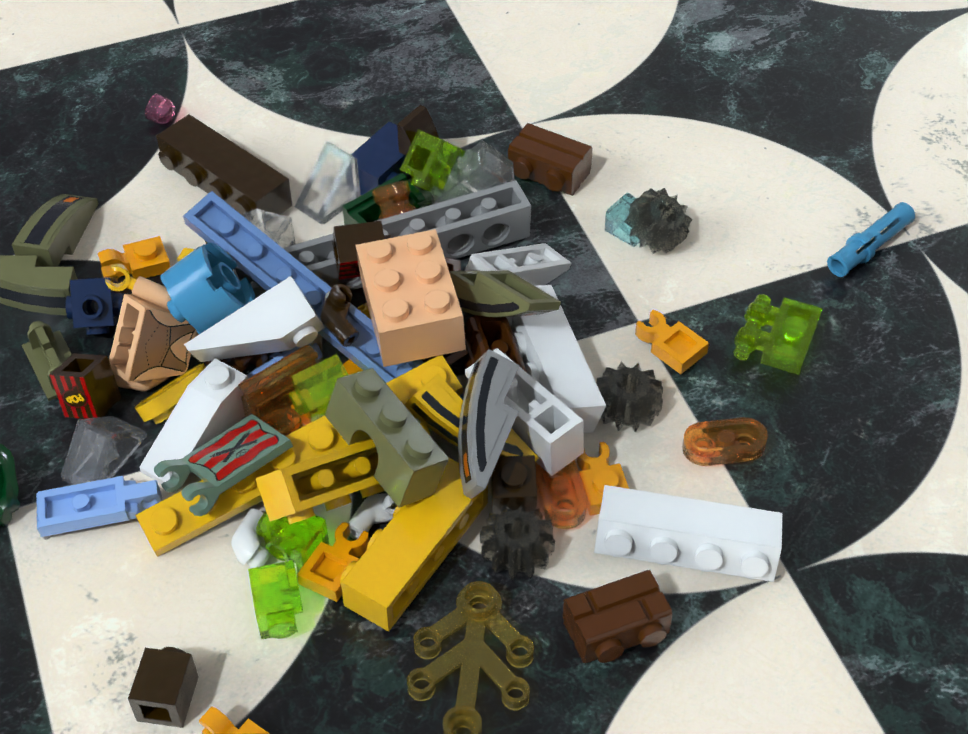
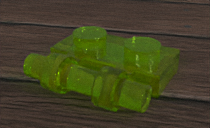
M757 295L755 301L749 304L745 312L746 323L744 327L738 330L734 339L736 345L733 352L734 356L739 360H747L750 353L757 349L763 351L761 364L800 375L823 308L785 297L780 308L770 305L771 299L767 295ZM766 324L773 326L770 333L762 331L760 328Z

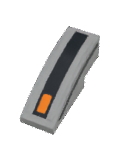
M490 349L474 364L465 389L460 412L458 434L459 471L463 494L470 499L486 489L519 412L503 402L520 365Z

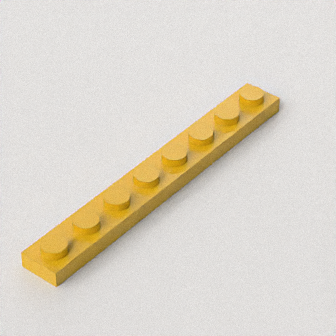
M443 355L436 356L386 383L403 404L437 373L459 396L463 394L462 385ZM409 410V412L415 417V419H417V417ZM324 415L286 435L291 440L293 447L221 493L207 514L196 516L189 510L191 505L198 503L200 495H197L191 501H187L183 498L182 491L135 516L158 557L263 501L256 478L351 445L346 443Z

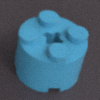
M210 242L193 250L160 276L171 298L167 302L170 313L179 322L187 320L196 329L198 334H201L254 300L256 296L248 279L245 277L240 281L232 271L238 267L236 262L222 248Z

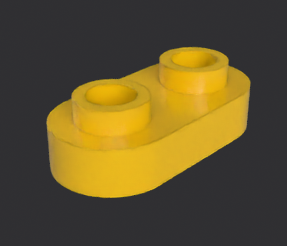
M204 363L188 370L137 404L135 409L142 420L146 422L152 419L155 424H159L168 419L175 408L174 405L178 403L187 386L206 368Z

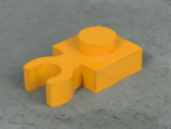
M652 310L649 317V323L653 327L646 326L641 321L636 323L635 335L643 342L652 343L651 353L679 374L685 372L708 353V341L680 321L670 327L666 324L664 315L656 310Z
M599 442L598 457H589L585 453V449L584 453L577 457V464L582 470L579 471L578 483L590 516L600 514L604 485L629 489L620 463L609 465L610 449L605 442Z
M346 522L341 523L335 531V543L333 546L321 541L297 573L298 584L338 602L342 596L341 576L348 564L352 561L357 562L359 560L357 557L362 556L367 550L369 532L363 531L357 540L349 541L346 540L350 535L349 524Z

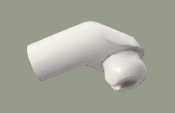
M387 493L371 495L363 501L348 522L350 528L349 536L357 540L363 531L369 532L374 524L391 521L397 505Z
M251 508L233 535L231 544L237 560L242 565L247 563L250 568L257 570L269 558L268 549L260 546L261 542L258 538L268 522V517L260 510Z

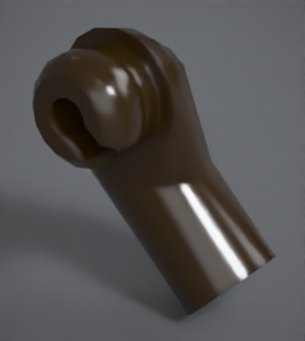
M336 284L332 286L331 290L324 297L320 318L335 338L344 347H347L356 341L359 337V332L347 320L352 292L346 285Z

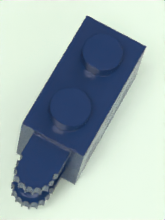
M392 122L385 124L344 160L346 188L359 195H363L401 173L407 177V180L411 178L410 158L399 152L396 124Z

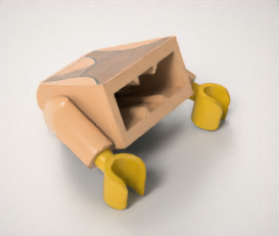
M112 264L111 269L122 272L125 275V279L118 284L105 279L106 285L112 291L117 292L123 291L126 288L132 290V295L124 294L109 362L118 387L149 391L167 381L171 376L182 375L187 371L191 353L184 344L199 334L187 320L179 322L170 313L167 302L171 298L165 286L141 276L138 279L130 277L129 270L124 265Z

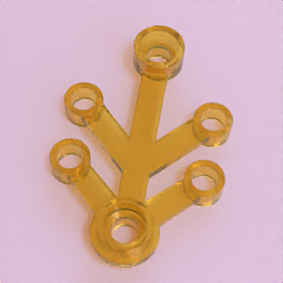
M475 581L467 584L460 591L456 599L457 608L432 626L420 628L416 631L413 638L415 653L423 659H432L441 652L442 640L466 626V634L463 641L426 667L412 670L407 677L409 695L414 700L426 701L434 695L436 684L461 666L456 706L448 710L443 718V734H455L454 732L461 727L468 728L471 731L470 734H482V719L478 711L475 710L480 667L500 688L502 703L508 709H523L527 706L530 699L528 682L521 677H516L484 642L485 627L506 646V659L510 665L516 668H524L532 663L534 644L527 636L520 635L500 614L502 600L497 590L489 583ZM477 603H481L486 606L482 609L472 608V606ZM424 639H432L436 642L430 647L420 644ZM522 647L528 652L525 655L519 656L515 655L512 651L515 648ZM418 680H426L430 683L424 689H418L413 686ZM512 689H519L524 694L519 698H513L507 693Z

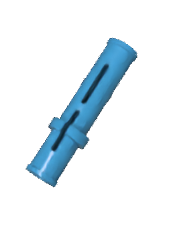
M900 202L862 233L853 234L847 239L846 245L828 258L827 265L829 270L834 275L843 277L859 263L868 262L874 257L875 251L889 241L904 227L915 221L914 209L909 204Z

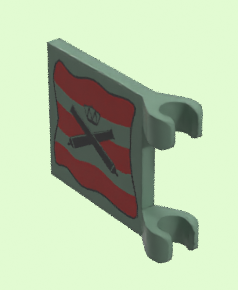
M250 414L185 457L159 462L154 467V473L158 477H164L168 472L172 471L171 478L161 484L162 488L167 492H175L180 489L190 472H193L204 482L190 483L181 492L183 498L187 501H191L194 497L200 495L198 503L191 505L189 510L196 516H203L212 509L221 493L292 448L293 444L289 438L253 414Z

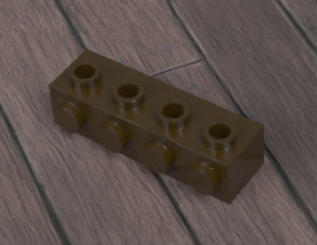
M188 114L156 136L160 150L158 153L159 159L168 170H174L183 176L190 185L197 186L206 193L213 191L258 228H263L293 206L289 178L192 115Z

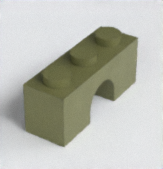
M373 368L337 378L325 416L348 445L372 438L378 453V465L374 477L395 504L400 508L434 495L449 460L447 455Z

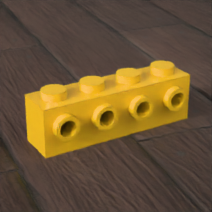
M426 421L421 422L420 425L430 435ZM372 439L281 468L256 478L269 521L287 516L289 525L315 516L314 506L324 503L326 511L352 503L349 494L359 490L362 498L385 491L374 477L378 465V453Z
M449 458L434 495L400 508L396 506L391 521L384 529L380 528L375 531L369 540L367 550L357 562L352 561L345 568L340 580L344 606L389 632L488 504V484L486 489L474 498L470 499L464 496L459 462Z

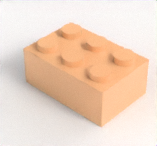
M436 229L356 245L360 278L383 367L466 350L463 314Z

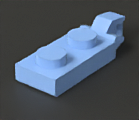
M123 476L38 491L36 493L37 530L41 537L135 519L136 514L162 501L158 482L153 480L136 484L135 480L125 481Z

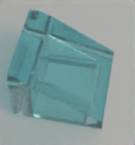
M628 192L606 211L605 231L633 247L639 244L657 227L656 221L637 199Z

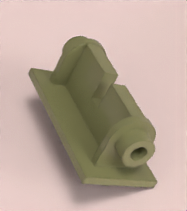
M35 321L29 326L27 334L30 342L22 344V348L48 401H51L58 397L50 374L65 362L72 353L60 330L53 332L50 325L42 321Z

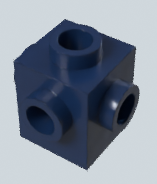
M118 277L70 280L71 296L66 297L65 307L68 319H73V328L86 327L87 335L111 333L110 326L117 325L124 293L109 289L105 279L118 284ZM95 301L98 304V311L94 307Z

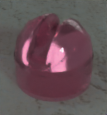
M156 93L150 98L146 106L145 117L155 123H168L175 115L174 104L167 97Z

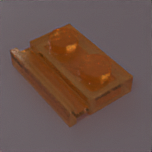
M309 344L238 384L239 389L243 392L241 400L245 418L253 414L266 424H270L290 412L291 405L321 382L320 367L315 361L318 358V353Z

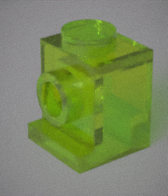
M418 129L400 170L413 176L411 184L429 192L432 191L433 186L443 190L457 157L463 158L466 151Z
M265 512L256 527V533L264 538L266 549L269 553L281 561L290 560L296 563L297 573L321 541L330 545L326 520L317 515L289 525L287 516L269 521L267 512Z
M294 560L248 569L261 640L272 637L277 639L287 638L298 632L295 614L303 613Z

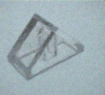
M326 141L294 207L320 224H326L342 212L343 205L361 196L357 159L331 142Z
M114 416L78 419L62 469V480L71 485L113 478L147 437L146 431Z

